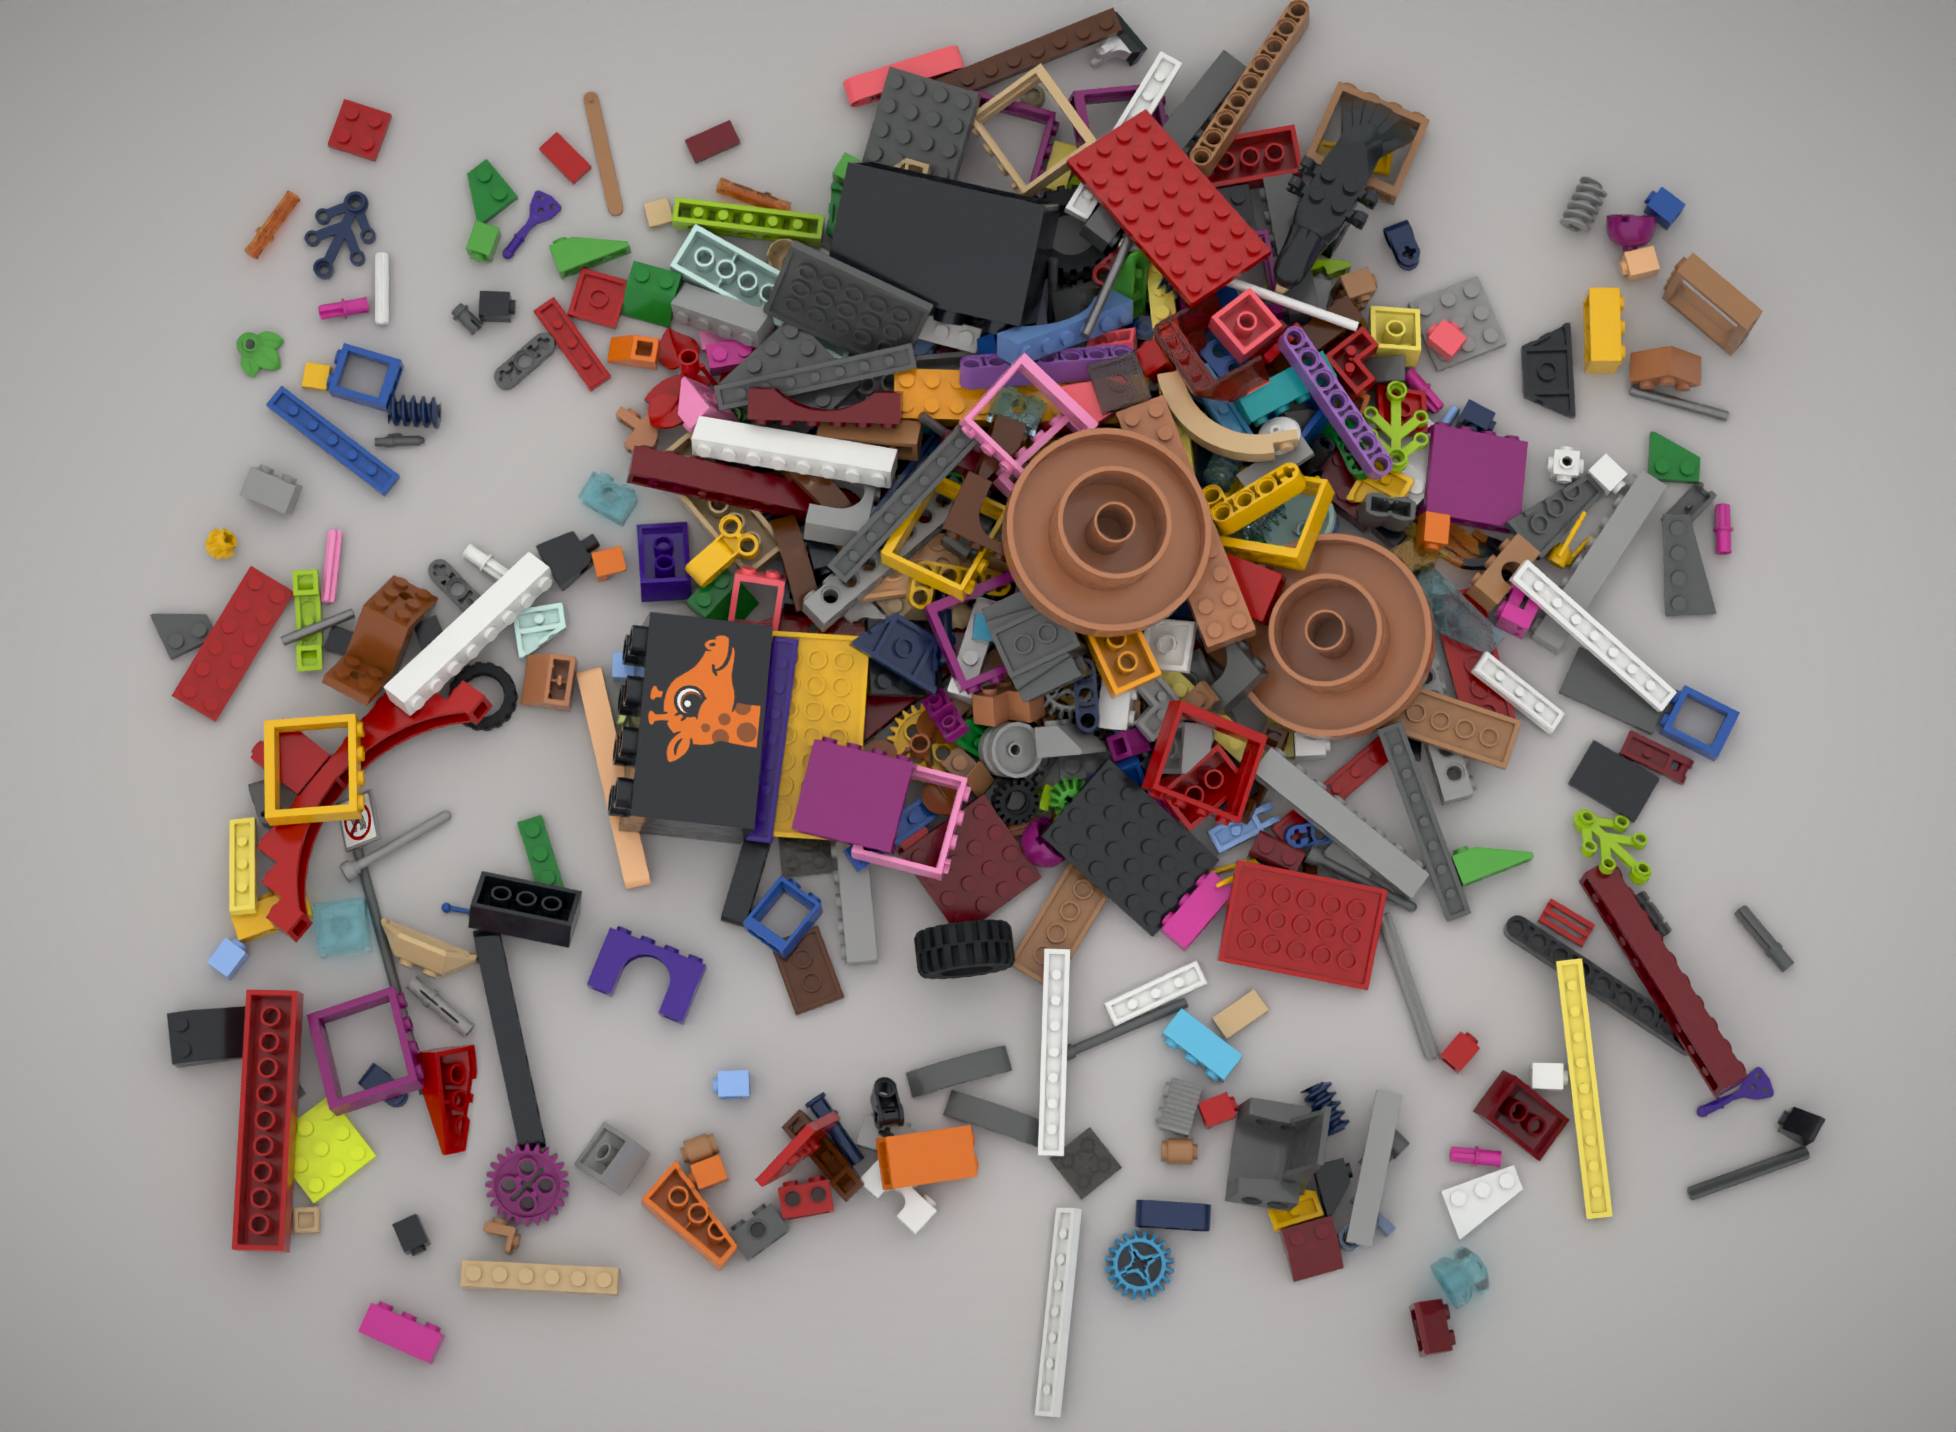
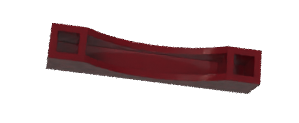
M777 387L748 388V419H754V424H770V420H780V425H795V421H805L806 426H820V422H830L832 427H845L846 422L855 423V427L869 428L871 423L881 424V428L892 429L896 428V424L903 422V391H877L869 398L852 406L839 409H821L801 404L785 395Z

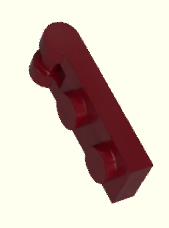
M1631 730L1619 752V755L1680 785H1684L1687 779L1685 775L1694 764V761ZM1672 761L1679 765L1676 771L1670 768Z

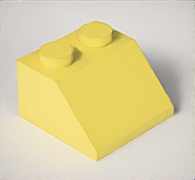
M1370 306L1367 331L1379 344L1376 354L1371 358L1406 356L1405 367H1416L1421 353L1420 309Z

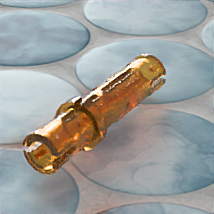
M722 177L718 182L717 193L730 196L756 207L790 211L791 202L771 196L769 192H759Z
M287 190L262 227L256 229L257 234L244 249L249 256L257 260L267 244L273 242L275 233L300 201L296 194Z

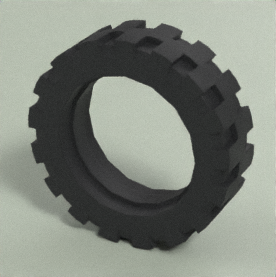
M475 662L474 665L470 666L469 664L463 667L464 669L451 681L448 697L452 690L462 681L468 683L474 678L486 676L492 677L500 683L504 691V700L497 712L483 717L478 725L472 722L462 724L475 731H491L495 727L503 726L502 724L505 721H509L512 717L511 714L515 712L518 700L516 686L511 676L502 667L496 666L491 662Z

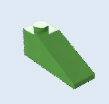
M561 237L553 241L552 245H549L561 280L580 273L581 268L590 269L631 253L628 241L581 237H570L567 239V237Z
M1140 249L1129 254L1112 290L1133 300V319L1146 312L1149 259Z
M1467 846L1453 851L1454 855L1451 856L1462 888L1527 863L1534 858L1533 852L1482 847L1468 849Z

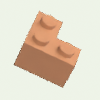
M1674 346L1632 352L1630 355V382L1640 385V389L1651 390L1656 385L1675 387V390L1680 392L1690 391L1691 387L1701 386V356Z
M1005 678V680L994 685L983 686L982 690L972 694L974 724L996 727L1008 720L1031 723L1045 716L1044 697L1023 703L1019 692L1010 678Z

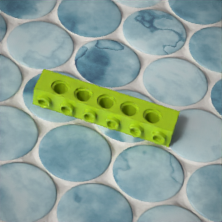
M675 197L672 224L675 230L691 231L694 225L697 224L716 235L772 242L778 239L789 238L806 246L821 248L825 218L824 215Z

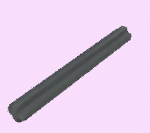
M1802 1146L1689 1186L1687 1188L1688 1196L1691 1200H1695L1805 1161L1810 1158L1806 1146Z

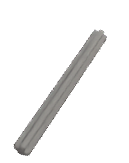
M1384 913L1380 929L1423 1053L1427 1060H1431L1439 1056V1051L1390 913Z

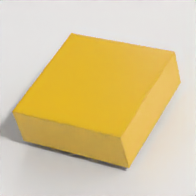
M306 362L302 388L328 392L326 384L332 367L330 365Z

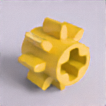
M216 528L208 533L209 538L205 540L206 550L210 556L220 560L223 557L228 559L234 555L233 549L237 547V541L231 531L225 530V528L221 530Z

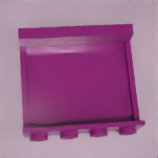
M1435 422L1434 425L1428 427L1430 444L1424 504L1417 507V517L1426 511L1450 515V523L1511 534V531L1504 523L1521 514L1528 442L1521 441L1518 436L1513 435L1496 436V433L1493 431L1474 432L1473 428L1467 426L1454 428L1450 427V424L1446 422Z
M823 737L822 741L814 739L791 829L795 832L852 846L855 844L863 846L864 849L894 856L896 850L894 843L913 769L916 770L917 768L911 762L912 758L899 754L896 755V758L886 756L887 752L873 748L871 752L863 751L862 746L854 743H847V746L838 745V740L829 737Z

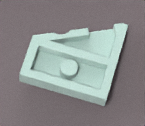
M563 603L526 608L516 617L514 627L519 659L526 658L567 629Z

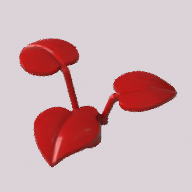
M667 328L660 341V363L670 370L680 367L681 379L684 376L693 378L702 371L713 386L719 385L706 370L705 364L699 362L700 350L698 343L687 335ZM731 372L722 374L719 381L721 382ZM680 387L677 398L671 393H662L651 400L648 406V415L652 427L670 429L684 423L678 415Z

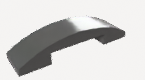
M1004 1045L934 1063L907 1072L906 1075L912 1097L915 1098L972 1080L1012 1071Z
M951 1090L943 1115L1015 1138L1017 1141L1038 1148L1039 1119L971 1095Z

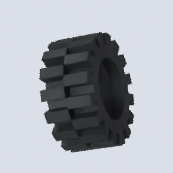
M1004 778L1005 782L1002 783L1000 781L998 783L999 787L997 789L994 788L992 791L994 793V796H991L993 808L1004 822H1008L1011 825H1014V823L1022 825L1023 821L1028 823L1030 821L1029 818L1031 816L1035 817V810H1039L1040 807L1038 805L1040 797L1037 795V790L1024 778ZM1016 791L1023 793L1025 797L1024 805L1018 810L1009 809L1006 804L1008 795Z

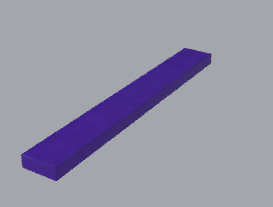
M773 636L755 829L746 838L749 841L773 842L799 639Z

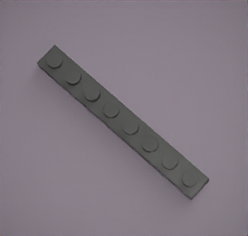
M907 343L714 386L719 411L748 405V388L777 387L785 395L791 396L915 369L918 366L913 343Z
M960 424L949 433L826 564L844 583L858 571L978 443L975 438L971 439L963 433Z
M1398 721L1377 729L1446 921L1449 922L1471 914L1402 722Z

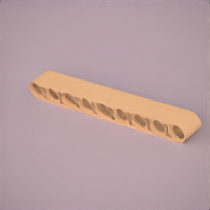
M597 667L576 672L608 809L611 785L616 784L617 777L624 778L625 767L613 765V749L617 732L602 668ZM609 816L626 890L651 884L640 833L619 831L620 817Z

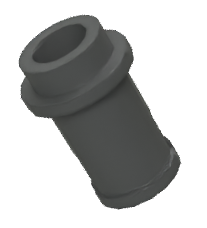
M460 303L451 312L454 316L453 319L455 321L458 320L471 335H474L476 333L475 330L479 331L483 323L468 310V305L464 306Z

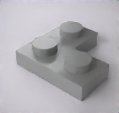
M1161 676L1159 679L1136 689L1149 706L1133 724L1149 742L1155 741L1159 735L1169 701L1181 700Z

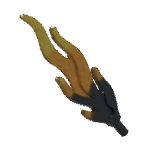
M1415 512V520L1413 522L1417 524L1418 517ZM1411 523L1404 532L1416 541L1417 526ZM1450 523L1448 545L1443 547L1444 549H1440L1437 556L1461 569L1486 570L1483 564L1492 554L1497 556L1501 552L1498 547L1503 541L1487 536L1478 530H1474L1469 535L1458 525ZM1501 570L1503 579L1510 581L1509 579L1513 574L1509 571Z

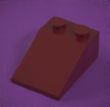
M1502 1070L1473 1110L1487 1124L1538 1161L1542 1159L1569 1121L1566 1116L1517 1076Z

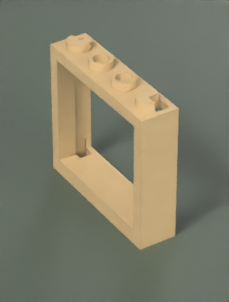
M1041 63L978 108L972 127V132L976 138L982 136L986 143L982 146L989 156L995 155L1000 161L996 165L1004 176L1009 174L1013 179L1010 185L1015 192L1033 197L1070 169L1066 165L1067 160L1097 141ZM1041 82L1085 143L1026 185L983 124Z

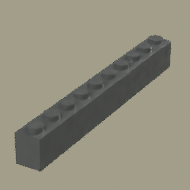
M1225 50L1222 51L1162 127L1185 154L1191 149L1188 146L1190 141L1196 142L1205 131L1202 129V126L1205 123L1210 124L1217 113L1215 110L1219 105L1222 106L1229 92L1247 68ZM1100 205L1083 226L1079 235L1103 253L1107 246L1114 247L1121 237L1118 232L1122 228Z

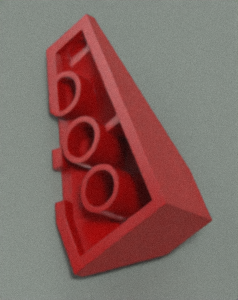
M475 1045L420 1051V1054L417 1055L418 1063H421L425 1070V1078H422L424 1088L421 1089L442 1155L466 1151L470 1120L467 1117L469 1103H473L474 1094H470L472 1079H476L477 1075Z

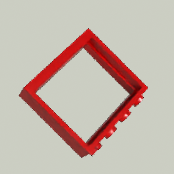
M1170 700L1141 788L1150 791L1149 796L1164 800L1165 797L1172 800L1171 805L1182 809H1186V806L1194 809L1193 813L1198 816L1207 818L1210 815L1215 817V822L1218 824L1229 826V823H1240L1268 736L1182 700ZM1181 716L1247 743L1225 811L1159 785Z

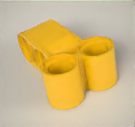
M726 515L720 520L719 530L721 535L685 567L687 573L701 588L710 584L739 557L745 560H753L760 554L761 548L757 538L749 533L743 534V525L735 515ZM729 523H736L738 525L737 531L733 534L725 532V527ZM751 541L755 543V547L751 552L742 551V545L745 542Z

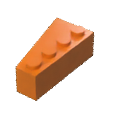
M675 1160L644 1195L641 1205L718 1271H721L736 1254L738 1246Z

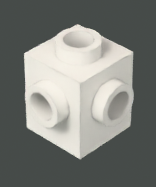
M1561 446L1555 449L1551 457L1548 456L1546 470L1550 472V481H1557L1559 484H1571L1576 481L1579 474L1583 473L1584 459H1580V451H1574L1573 447ZM1563 462L1571 463V465L1565 466Z

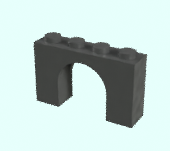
M1190 612L1183 621L1194 619L1192 613ZM1200 634L1195 635L1194 644L1201 639ZM1245 639L1225 646L1227 652L1225 671L1210 686L1220 698V701L1212 708L1218 715H1227L1269 675L1265 670L1266 664L1260 657L1254 656L1250 652V645Z

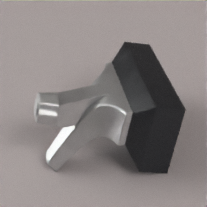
M1118 12L1115 13L1123 33L1103 40L1102 46L1094 50V58L1090 61L1094 68H1097L1111 58H1120L1131 67L1140 60L1148 49Z

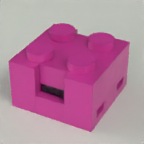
M1511 582L1510 586L1512 588L1505 595L1509 599L1503 598L1494 618L1498 619L1495 627L1522 640L1539 606Z

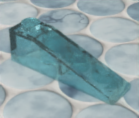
M1424 568L1416 578L1423 587L1430 602L1436 631L1482 653L1486 651L1491 653L1505 636L1436 568Z

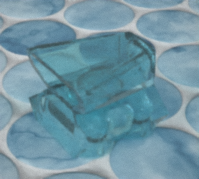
M1464 1246L1454 1251V1260L1442 1257L1430 1265L1432 1273L1456 1309L1470 1302L1472 1291L1482 1295L1490 1289L1488 1271L1477 1254Z

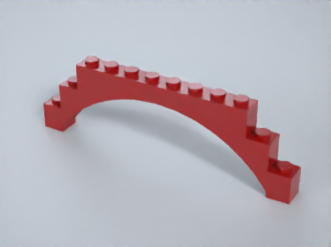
M462 681L452 690L447 700L438 693H435L425 702L421 709L409 716L391 702L385 692L383 696L377 699L368 714L360 720V722H363V730L365 732L364 737H360L361 746L364 747L365 761H361V770H364L378 757L395 746L417 735L454 724L472 722L478 725L493 705L484 694L465 681ZM348 736L343 740L338 750L327 759L322 769L311 778L310 783L302 793L295 797L288 809L333 806L349 785ZM323 822L274 825L256 846L268 859L275 863L274 867L267 871L261 882L271 893L280 898L279 902L272 906L266 918L275 928L296 943L313 924L307 914L306 879L312 849Z

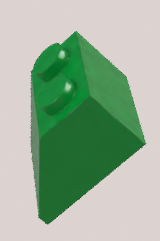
M633 261L626 284L621 315L670 328L673 318L671 302L682 288V274Z
M726 569L706 587H699L686 601L688 608L700 618L728 621L735 576ZM740 582L735 619L745 620L759 605V602Z

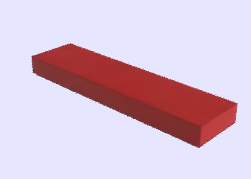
M554 297L534 310V314L553 337L557 346L590 392L611 379L609 372Z

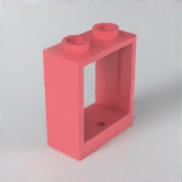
M742 566L741 569L736 568L728 621L773 626V631H778L786 576H782L781 572L775 570H767L766 573L756 572V568ZM740 581L778 587L773 624L735 619Z

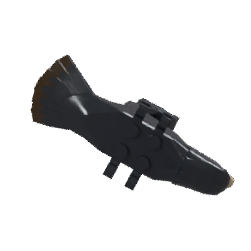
M1353 99L1343 101L1341 136L1336 145L1327 154L1320 166L1306 155L1302 158L1298 171L1312 177V180L1307 186L1302 179L1292 175L1286 188L1288 192L1301 197L1296 206L1292 225H1290L1285 243L1273 268L1276 293L1285 295L1289 289L1300 284L1320 255L1331 259L1351 224L1360 230L1363 229L1369 215L1363 211L1355 210L1358 203H1361L1365 207L1374 210L1378 203L1380 195L1374 191L1365 190L1379 159L1414 140L1410 128L1392 109L1381 103L1369 100Z

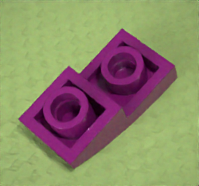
M942 687L934 695H930L921 701L948 744H951L970 731Z

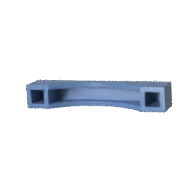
M1111 290L1089 339L1081 337L1080 334L1097 296L1094 297L1087 309L1069 319L1045 325L1016 326L997 333V357L1012 364L1020 355L1026 353L1034 361L1133 323V300L1115 290Z

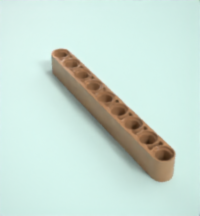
M1294 0L1288 4L1192 149L1190 159L1206 177L1211 175L1308 28L1309 5L1304 0Z

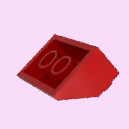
M1213 742L1211 751L1188 773L1168 774L1160 780L1159 785L1219 808L1230 797L1238 768L1220 744ZM1165 797L1164 800H1161L1164 806L1188 831H1191L1206 818L1194 814V809L1186 806V809L1173 806L1171 805L1172 800Z

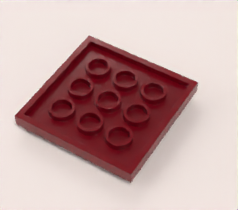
M984 794L978 796L962 809V811H965L962 825L956 826L955 835H958L955 850L950 849L948 859H952L949 873L943 874L942 881L914 874L948 923L984 920L1042 878L1033 863L1026 859L1021 846ZM950 817L900 853L902 858L936 868Z

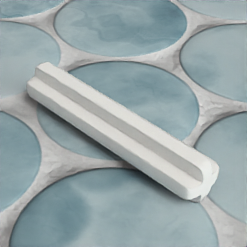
M385 252L375 254V323L380 326L389 324V255Z

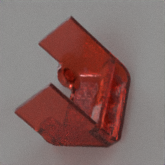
M1214 292L1194 307L1187 306L1157 323L1153 328V335L1160 349L1194 396L1232 403L1270 383L1261 355L1215 379L1197 354L1207 344V336L1203 330L1208 328L1211 317L1221 310L1218 296Z

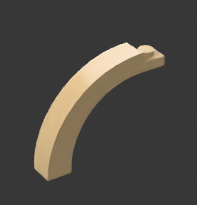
M1182 370L1157 374L1161 395L1165 397L1173 420L1188 437L1207 450L1234 460L1267 462L1275 461L1274 451L1289 452L1294 450V447H1299L1297 429L1269 434H1246L1217 424L1207 417L1192 400L1185 385Z

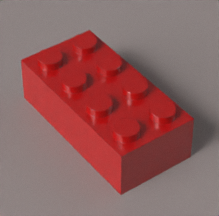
M1295 124L1237 134L1211 175L1207 177L1216 189L1249 184V189L1263 187V178L1293 173V175L1302 179L1303 173L1298 171L1302 159Z

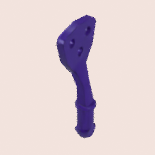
M539 190L534 193L530 203V217L526 224L514 234L506 249L504 248L502 255L505 259H511L514 256V253L521 243H524V239L533 227L551 220L561 211V205L552 196Z
M1756 1067L1748 1074V1077L1742 1082L1739 1089L1732 1094L1721 1098L1717 1097L1715 1100L1699 1106L1696 1111L1697 1115L1706 1117L1718 1109H1724L1725 1105L1740 1098L1754 1100L1770 1098L1774 1095L1771 1081L1762 1068ZM1758 1073L1761 1075V1078L1759 1079L1756 1078V1074ZM1751 1085H1755L1756 1089L1752 1090ZM1767 1088L1768 1093H1764L1763 1089Z

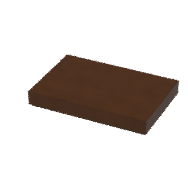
M818 925L810 928L786 960L773 951L796 1016L844 998ZM787 936V937L782 938V939H784L785 941H787L790 936Z

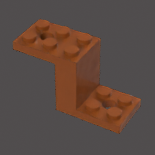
M393 575L363 605L346 654L324 675L322 683L367 706L384 689V686L398 674L415 626L435 607L438 597L425 589H420L410 584L404 578Z

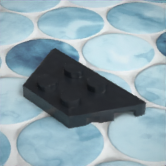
M1565 323L1562 327L1540 336L1539 339L1521 347L1523 398L1570 419H1574L1576 413L1570 323Z

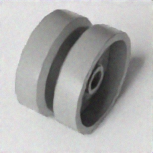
M1006 721L996 727L989 726L980 737L978 745L979 759L992 775L1006 778L1026 777L1034 772L1041 763L1042 758H1037L1035 729L1029 724Z

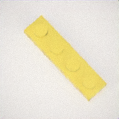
M255 817L229 820V912L232 916L257 913V821Z

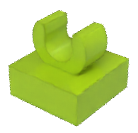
M1044 784L1037 790V795L1040 797V801H1038L1040 807L1039 810H1035L1036 812L1043 813L1047 812L1048 808L1055 809L1049 803V800L1052 798L1049 796V790L1055 789V787Z

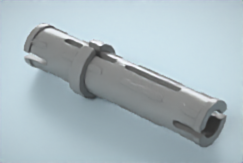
M417 976L406 986L407 990L411 991L423 1002L422 1005L424 1007H430L461 1033L463 1037H466L475 1027V1024L471 1023L438 995L439 991L436 989L432 990Z

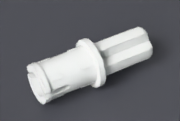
M469 544L462 554L464 559L480 568L479 571L481 573L486 572L496 580H499L508 571L507 568L496 562L492 555H486L474 547L473 544Z

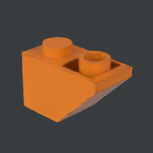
M640 335L611 337L607 363L657 370L661 349L659 338Z

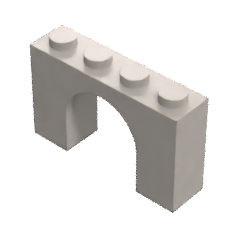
M831 479L837 487L846 488L854 492L861 501L848 508H833L809 504L805 521L804 539L844 546L870 519L871 513L877 507L874 506V502L879 503L882 488Z

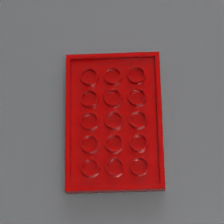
M1236 860L1217 961L1368 990L1388 890Z

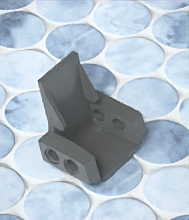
M1021 591L981 609L990 630V635L1023 703L1042 698L1091 674L1084 658L1092 656L1082 635L1046 618L1034 608Z
M1249 1098L1241 1103L1238 1108L1225 1201L1289 1212L1298 1205L1299 1195H1304L1309 1177L1324 1165L1332 1107L1325 1106L1321 1110L1311 1113V1107Z

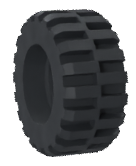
M1065 185L1057 186V191L1052 192L1049 189L1044 192V197L1039 199L1062 203L1059 217L1069 215L1064 212L1065 207L1079 185H1072V189H1065ZM1100 203L1097 205V207H1096V209L1094 210V212H1095V211L1097 210V208L1101 205ZM1117 243L1113 248L1107 246L1103 253L1091 245L1086 251L1075 255L1060 253L1052 247L1050 257L1058 258V283L1069 281V284L1077 285L1079 280H1083V283L1091 281L1095 266L1117 248Z
M989 919L941 924L920 930L914 937L918 973L925 979H955L986 975L1007 970L1015 962L1012 929L1009 923L1003 920Z

